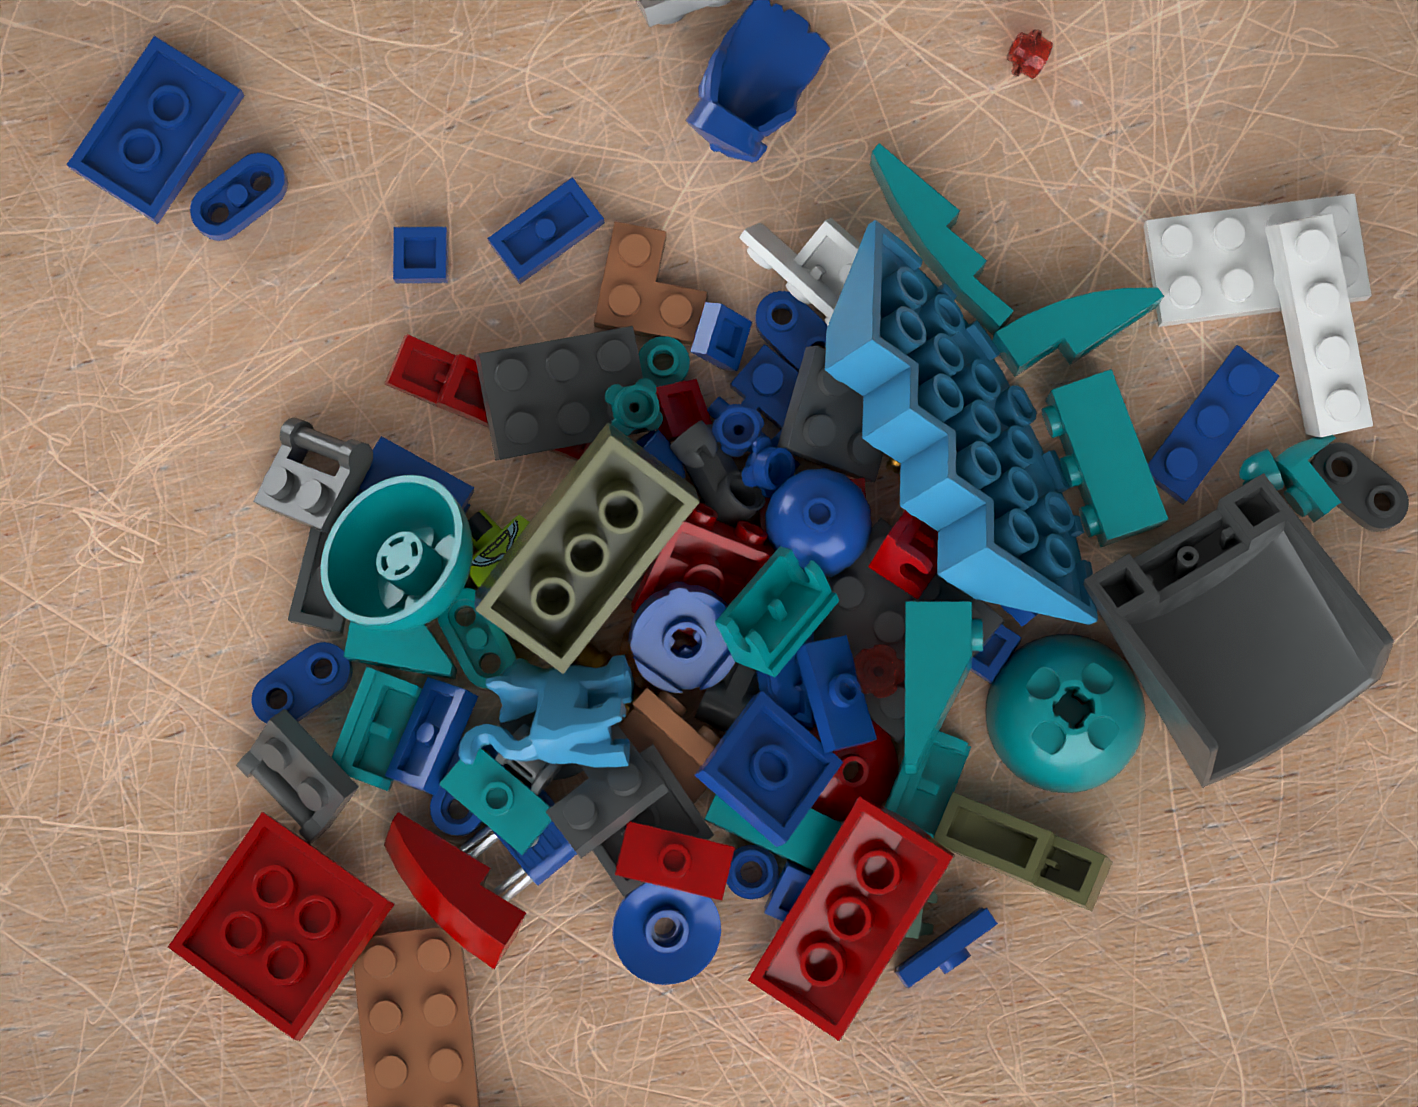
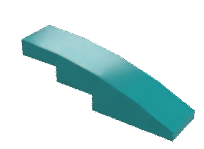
M879 143L872 151L870 167L894 217L921 259L942 284L946 283L957 295L955 300L994 336L996 331L1007 325L1014 310L977 280L982 274L987 260L951 231L957 222L960 210Z

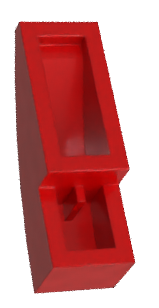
M397 812L392 819L384 842V846L397 872L419 904L446 933L468 952L495 969L515 939L527 913L483 887L491 869L490 867L400 812Z

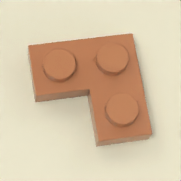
M614 222L594 318V327L612 330L633 326L635 335L649 338L667 336L678 340L682 344L692 346L705 302H707L708 292L657 282L667 237L666 231Z

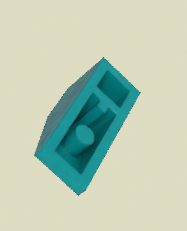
M906 602V774L918 773L972 668V651H983V618H972V602Z

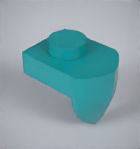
M1334 435L1314 437L1299 442L1274 458L1284 486L1287 489L1284 491L1286 501L1301 517L1308 515L1313 523L1341 503L1340 499L1308 461L1335 440L1336 437Z

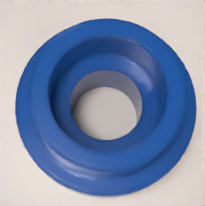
M745 845L736 849L733 853L728 874V887L737 896L744 899L764 897L771 892L778 880L779 870L776 859L767 849L757 845ZM747 862H756L762 869V876L755 883H748L741 876V868Z

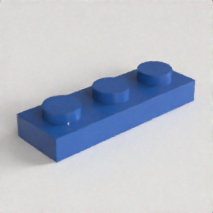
M1236 345L1147 463L1155 484L1181 504H1185L1280 376Z

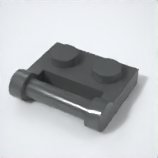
M295 417L290 418L281 427L280 441L282 445L269 471L266 473L253 502L269 511L329 535L340 514L354 500L371 466L373 451L367 443L355 439L343 441L314 430L313 426L307 421ZM308 450L338 461L340 467L335 477L303 465L302 462Z
M285 708L268 721L251 749L236 765L247 778L253 775L301 826L299 833L310 844L330 828L359 788Z

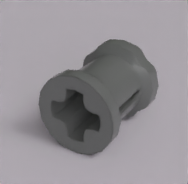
M524 723L512 736L517 741H520L530 735L531 727ZM499 753L495 758L501 765L508 764L532 784L531 791L536 795H539L551 783L565 765L551 764L542 760L512 761L505 759Z

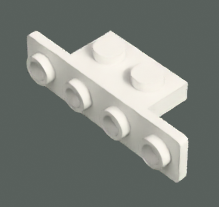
M833 218L823 222L798 255L762 223L746 228L739 238L748 246L747 253L760 266L769 270L773 268L787 281L786 288L799 301L805 304L812 303L826 316L825 323L828 326L860 243Z

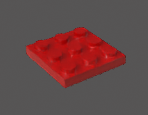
M261 812L173 938L168 948L290 1038L301 1041L395 904L276 819Z

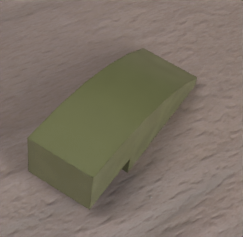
M955 792L950 797L934 835L936 841L956 854L1091 912L1112 865V861L1104 854L1055 835L1049 830Z

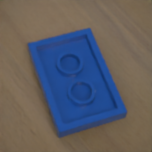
M154 36L66 165L73 172L158 224L244 98V94L238 87Z

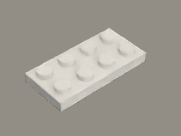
M1355 194L1146 220L1143 227L1153 288H1159L1164 295L1156 307L1159 327L1282 311L1265 226L1322 214L1333 213L1349 301L1368 300L1372 295Z

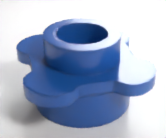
M760 436L752 444L753 452L747 458L746 465L742 471V480L746 486H756L761 489L764 497L771 498V495L781 486L785 479L794 476L795 462L790 451L785 448L774 447L771 444L770 438Z

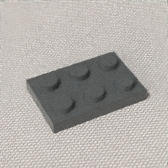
M633 326L476 354L475 360L495 461L593 442L608 422L611 424L614 419L611 405L605 401L606 390L614 384H619L622 387L632 386L639 379L643 378ZM632 402L629 406L630 411L636 413L638 405ZM645 428L636 429L630 435L649 431Z

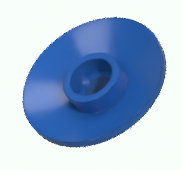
M645 882L628 893L621 901L613 920V943L623 965L636 977L653 984H677L693 978L711 962L720 942L721 921L718 910L711 898ZM664 917L672 919L673 927L668 933L658 934L655 932L654 927L659 919Z

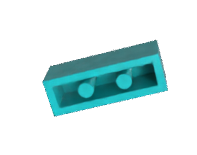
M1112 369L1052 389L1045 400L1047 407L1042 408V416L1051 438L1059 436L1066 454V456L1060 458L1062 471L1070 488L1078 486L1085 506L1079 507V514L1088 537L1096 536L1100 547H1104L1161 527L1168 520V516Z

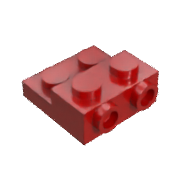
M698 503L649 565L631 603L632 613H636L640 605L649 596L664 589L666 585L674 581H683L689 585L705 587L718 594L729 606L774 554L772 546L766 540L768 534L762 528L746 521H739L736 528L717 521L718 513L707 505ZM687 627L684 630L678 629L681 632L693 636L694 629Z

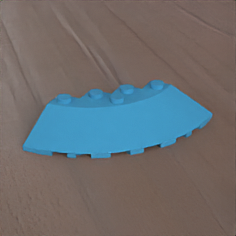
M874 220L866 228L826 330L825 371L830 373L837 381L843 382L863 396L862 438L869 442L871 446L881 450L901 464L900 507L938 531L937 575L976 600L1087 625L1098 621L1097 608L1083 586L1084 579L1093 575L1091 562L1081 559L1076 537L1084 533L1080 516L1073 515L1069 504L1064 499L1062 492L1068 490L1070 486L1065 479L1056 451L1051 450L1044 453L1030 426L1036 419L1037 412L1024 388L1017 385H1009L1003 371L994 359L1001 353L978 320L968 324L963 318L960 308L955 303L957 295L946 283L937 288L919 269L923 260L902 240L877 220Z

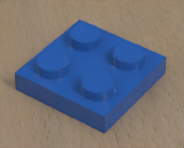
M760 691L751 698L694 776L773 845L779 847L789 840L843 761L833 752L824 753L822 743L766 693Z

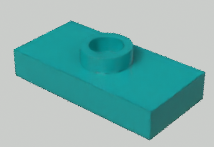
M482 748L478 750L473 764H465L460 759L439 783L441 787L521 855L526 853L552 822L545 812L551 807Z

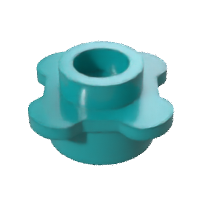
M647 378L639 379L635 385L622 387L619 384L611 385L605 392V401L611 405L614 417L611 425L626 436H629L636 429L645 428L648 431L658 429L662 424L663 416L659 411V400L655 394L657 391L656 385ZM632 402L638 405L636 413L631 412L629 409Z

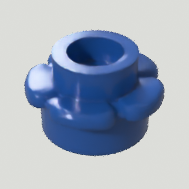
M731 404L721 411L719 418L714 420L712 432L717 442L721 444V449L724 453L733 457H740L744 452L752 453L754 440L764 436L762 432L764 420L761 414L754 408L747 409L741 404ZM740 425L744 428L742 435L734 433L736 426Z

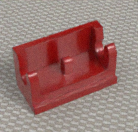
M905 510L883 541L868 567L918 600L937 572L938 531L917 517L910 515Z

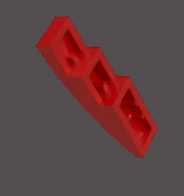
M409 334L405 335L384 385L489 428L476 360L462 354L454 355ZM591 443L549 451L578 461Z

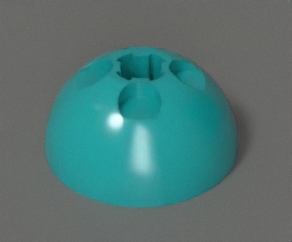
M396 476L366 489L340 514L327 537L323 549L321 581L324 593L331 606L349 621L378 631L409 630L426 624L440 616L460 595L472 566L473 540L465 512L456 498L443 485L424 476Z
M1074 634L1045 636L1017 649L1000 670L992 685H990L985 710L987 730L991 743L1006 767L1026 783L1042 790L1057 793L1087 791L1103 785L1119 774L1130 762L1139 747L1146 717L1141 686L1126 661L1107 645L1089 637ZM1072 693H1074V696L1078 697L1083 703L1085 702V704L1081 705V703L1077 699L1072 697ZM1082 716H1084L1083 720L1077 725L1078 728H1076L1075 724H1077L1081 720Z

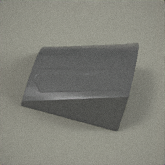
M1264 473L1219 499L1218 507L1213 512L1134 559L1130 553L1126 554L1084 579L1083 582L1087 593L1202 788L1264 759L1342 709L1381 679L1394 644V640L1387 629Z

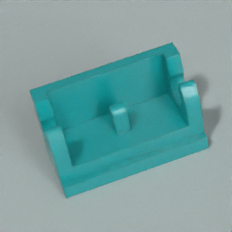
M780 546L719 616L715 624L735 662L776 677L840 600L837 594L832 592L822 569L816 562L811 560L804 571L800 567L799 560L795 557L793 551Z
M366 666L331 757L349 777L390 792L394 780L386 777L385 774L422 688Z
M939 731L917 774H906L904 754L885 808L915 823L934 838L950 797L955 791L971 746H968L967 742Z

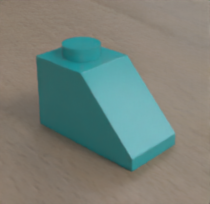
M350 621L343 656L347 660L360 664L456 679L457 668L426 624L409 630L378 631Z

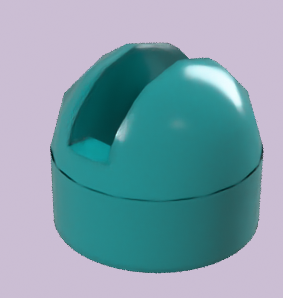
M1268 449L1253 454L1243 461L1239 469V477L1245 480L1243 485L1264 473L1277 491L1284 488L1278 466Z

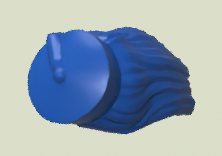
M753 0L736 23L729 29L719 47L712 54L698 86L700 100L686 119V122L710 143L712 151L721 152L725 156L734 159L757 162L767 149V145L762 142L764 137H768L787 122H790L795 116L797 102L802 91L816 76L831 48L818 32H810L811 25L792 9L783 10L782 5L777 3L770 4L769 0Z

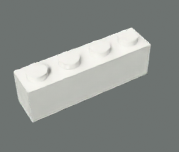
M1333 213L1265 226L1305 434L1325 437L1373 426Z

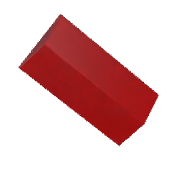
M861 795L748 981L840 1041L955 855L915 823Z

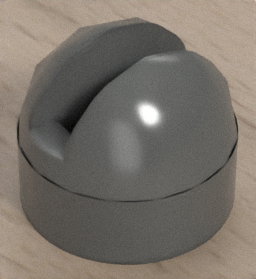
M703 420L686 430L669 447L682 463L693 468L705 466L699 456L702 451L711 459H714L718 449L717 440L713 432Z

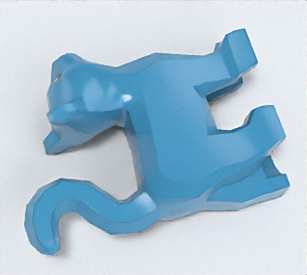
M625 655L612 657L607 666L600 668L571 664L564 674L554 667L541 668L530 664L526 659H516L500 676L487 678L485 685L488 689L499 695L502 704L499 712L500 723L509 722L536 711L530 735L517 741L507 729L491 724L475 726L466 732L459 745V757L465 764H473L478 750L485 745L491 744L505 759L512 761L542 760L551 764L576 763L591 767L629 766V739H614V741L612 739V725L622 721V717L626 716L624 704L633 701L634 678Z

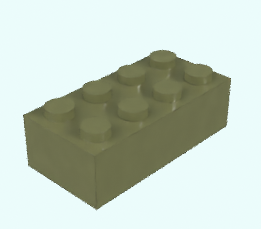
M608 422L475 592V610L564 674L700 502L695 487Z

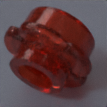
M1033 29L1029 34L1020 32L1013 41L1007 54V60L1013 63L1012 74L1017 77L1023 74L1034 79L1045 66L1050 56L1053 42L1043 37L1041 30Z
M878 644L873 648L863 649L854 658L856 676L863 694L872 693L876 698L889 697L896 692L898 683H902L905 679V664L903 660L898 659L896 651L887 645ZM875 667L883 668L884 673L882 676H875L873 674Z

